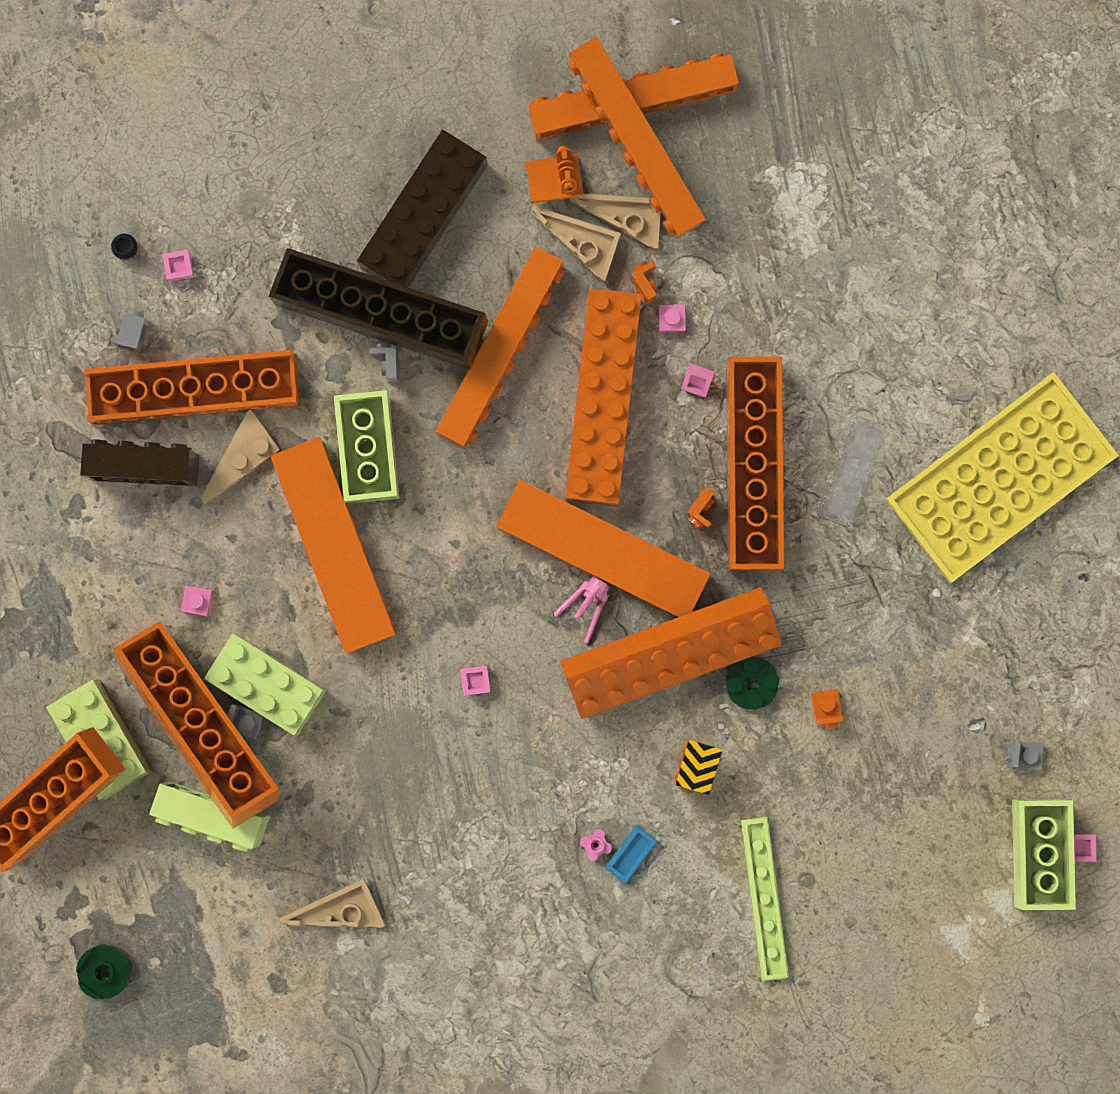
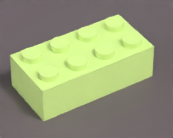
M387 390L334 396L344 502L346 504L400 499L389 393Z
M232 633L204 677L205 680L294 736L299 735L327 691L235 633Z
M91 680L46 707L66 742L77 732L94 727L126 770L97 795L99 800L112 796L152 772L100 680Z
M173 782L159 784L149 815L156 817L155 822L166 826L178 824L182 826L181 830L194 835L197 832L207 834L206 839L217 843L229 841L233 843V848L245 852L248 849L251 850L260 846L270 818L269 814L259 812L232 829L208 794Z
M1012 799L1014 907L1020 910H1076L1073 800Z

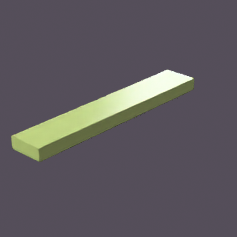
M768 817L741 820L761 980L769 981L789 978Z

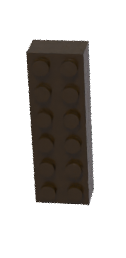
M442 129L357 259L359 267L375 277L409 287L488 166L487 157Z

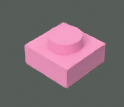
M189 250L162 254L168 282L194 277Z
M659 305V333L685 332V305Z
M689 363L681 389L706 398L715 371Z
M185 586L181 612L209 617L213 590Z
M487 666L460 669L464 696L491 692Z
M1074 834L1075 862L1096 861V834Z

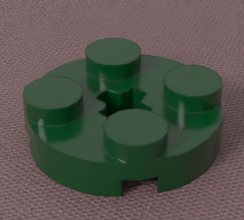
M749 657L734 663L729 668L725 681L726 691L731 701L743 709L756 710L767 706L773 701L778 692L779 678L776 670L768 661L758 657ZM756 676L759 687L748 690L746 688L748 683L745 679L747 677L752 679Z
M100 944L87 950L80 957L76 966L79 987L86 995L94 999H109L117 996L127 987L131 979L132 963L125 952L114 945ZM107 965L111 973L110 977L100 978L98 966L104 967Z

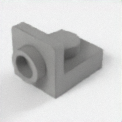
M390 343L376 344V348H369L370 355L373 358L385 357V360H381L382 376H386L389 383H398L399 356L397 348L392 347Z
M232 704L230 708H226L224 712L240 735L257 740L265 717L254 710L237 704Z
M1010 740V744L1006 745L1004 760L1008 761L1007 767L1041 771L1044 744Z

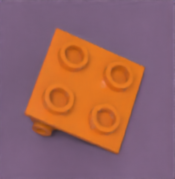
M560 146L554 158L525 162L531 204L584 196L577 154L572 155L571 150L567 146Z

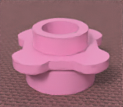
M600 829L595 830L594 834L589 837L584 836L580 840L581 846L585 847L588 853L587 857L591 861H596L598 856L603 853L608 854L612 849L611 844L607 843L604 838V831ZM595 842L599 844L597 848L593 846Z

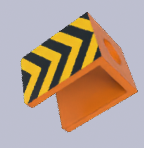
M687 740L674 784L709 795L722 750L696 741Z

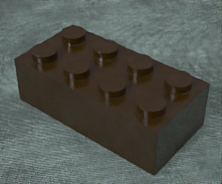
M92 439L91 444L82 443L80 476L91 481L197 486L199 455L193 452L192 448L187 447L186 444L174 443L171 444V448H166L165 446H160V443L144 442V447L135 445L131 441H118L117 445L107 443L106 440Z

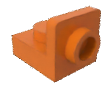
M646 261L638 264L632 269L634 273L630 277L638 293L642 294L641 298L646 306L654 302L657 297L655 293L658 291L657 286L650 277L648 279L645 277L655 270L656 264L654 261L648 264Z
M705 487L686 513L690 517L688 522L699 530L702 527L707 530L712 524L699 514L701 511L706 514L715 502L711 499L714 492L708 487Z
M838 689L811 693L815 725L822 724L823 729L839 727L838 722L845 720L841 712Z

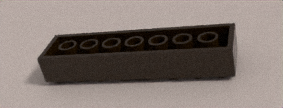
M289 248L286 249L268 296L276 306L471 370L488 324V319L484 312Z

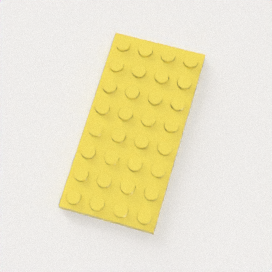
M1052 372L885 500L947 581L952 583L1119 455L1057 375Z

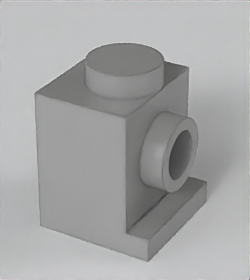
M129 310L128 314L124 313L123 320L120 319L116 327L118 338L112 337L111 343L116 347L142 353L150 323L143 318L144 314Z

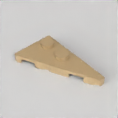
M584 193V196L570 198L571 203L652 250L658 251L661 212L656 213L649 202L650 198Z
M533 206L532 215L601 282L605 283L621 233Z
M251 409L247 411L201 496L205 504L271 459V455L281 452Z
M365 878L279 918L280 924L299 926H364L377 928L386 926Z

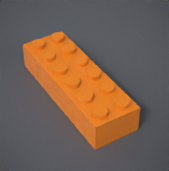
M94 727L77 732L0 802L1 872L21 864L126 770Z

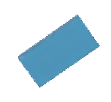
M636 825L604 868L626 884L657 844L658 840Z

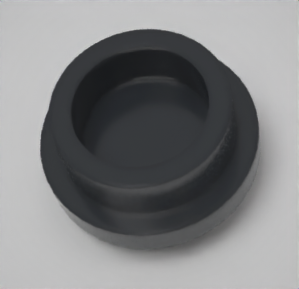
M119 234L113 239L111 250L117 258L128 260L136 255L138 243L130 234Z

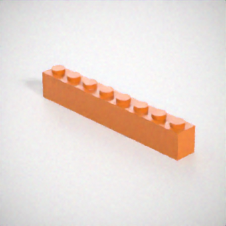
M597 36L569 52L570 61L567 62L569 69L574 76L579 75L584 83L581 85V88L588 99L593 98L597 107L594 109L601 122L606 120L611 128L608 133L614 144L620 143L624 150V153H622L624 161L629 168L633 166L638 175L635 178L641 189H647L652 198L649 199V202L656 213L661 212L665 221L662 223L670 236L674 234L676 239L703 224L706 220Z
M724 53L714 54L709 57V60L700 62L698 59L685 62L684 66L676 68L665 66L660 68L659 72L652 74L641 72L635 74L632 79L624 80L625 85L643 115L737 92L739 86L732 55L724 56ZM564 91L559 93L558 97L551 99L540 97L534 99L531 104H528V112L536 141L608 124L606 120L601 122L594 109L597 107L593 98L588 99L583 91L575 93Z
M535 246L476 355L471 370H468L436 430L437 435L463 449L468 444L473 445L479 433L476 430L479 422H485L489 416L491 408L488 406L492 398L497 399L504 385L500 384L505 375L510 376L516 365V362L513 361L517 352H523L529 340L525 338L529 329L534 330L541 318L537 314L542 306L547 307L553 296V293L550 292L554 283L559 284L566 270L562 269L563 260Z

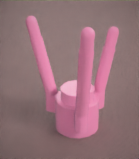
M592 576L589 582L585 580L582 586L554 612V616L558 617L584 591L583 596L586 599L576 613V619L581 617L591 602L596 604L599 600L584 642L588 645L594 634L604 604L609 598V595L606 593L610 587L597 577Z

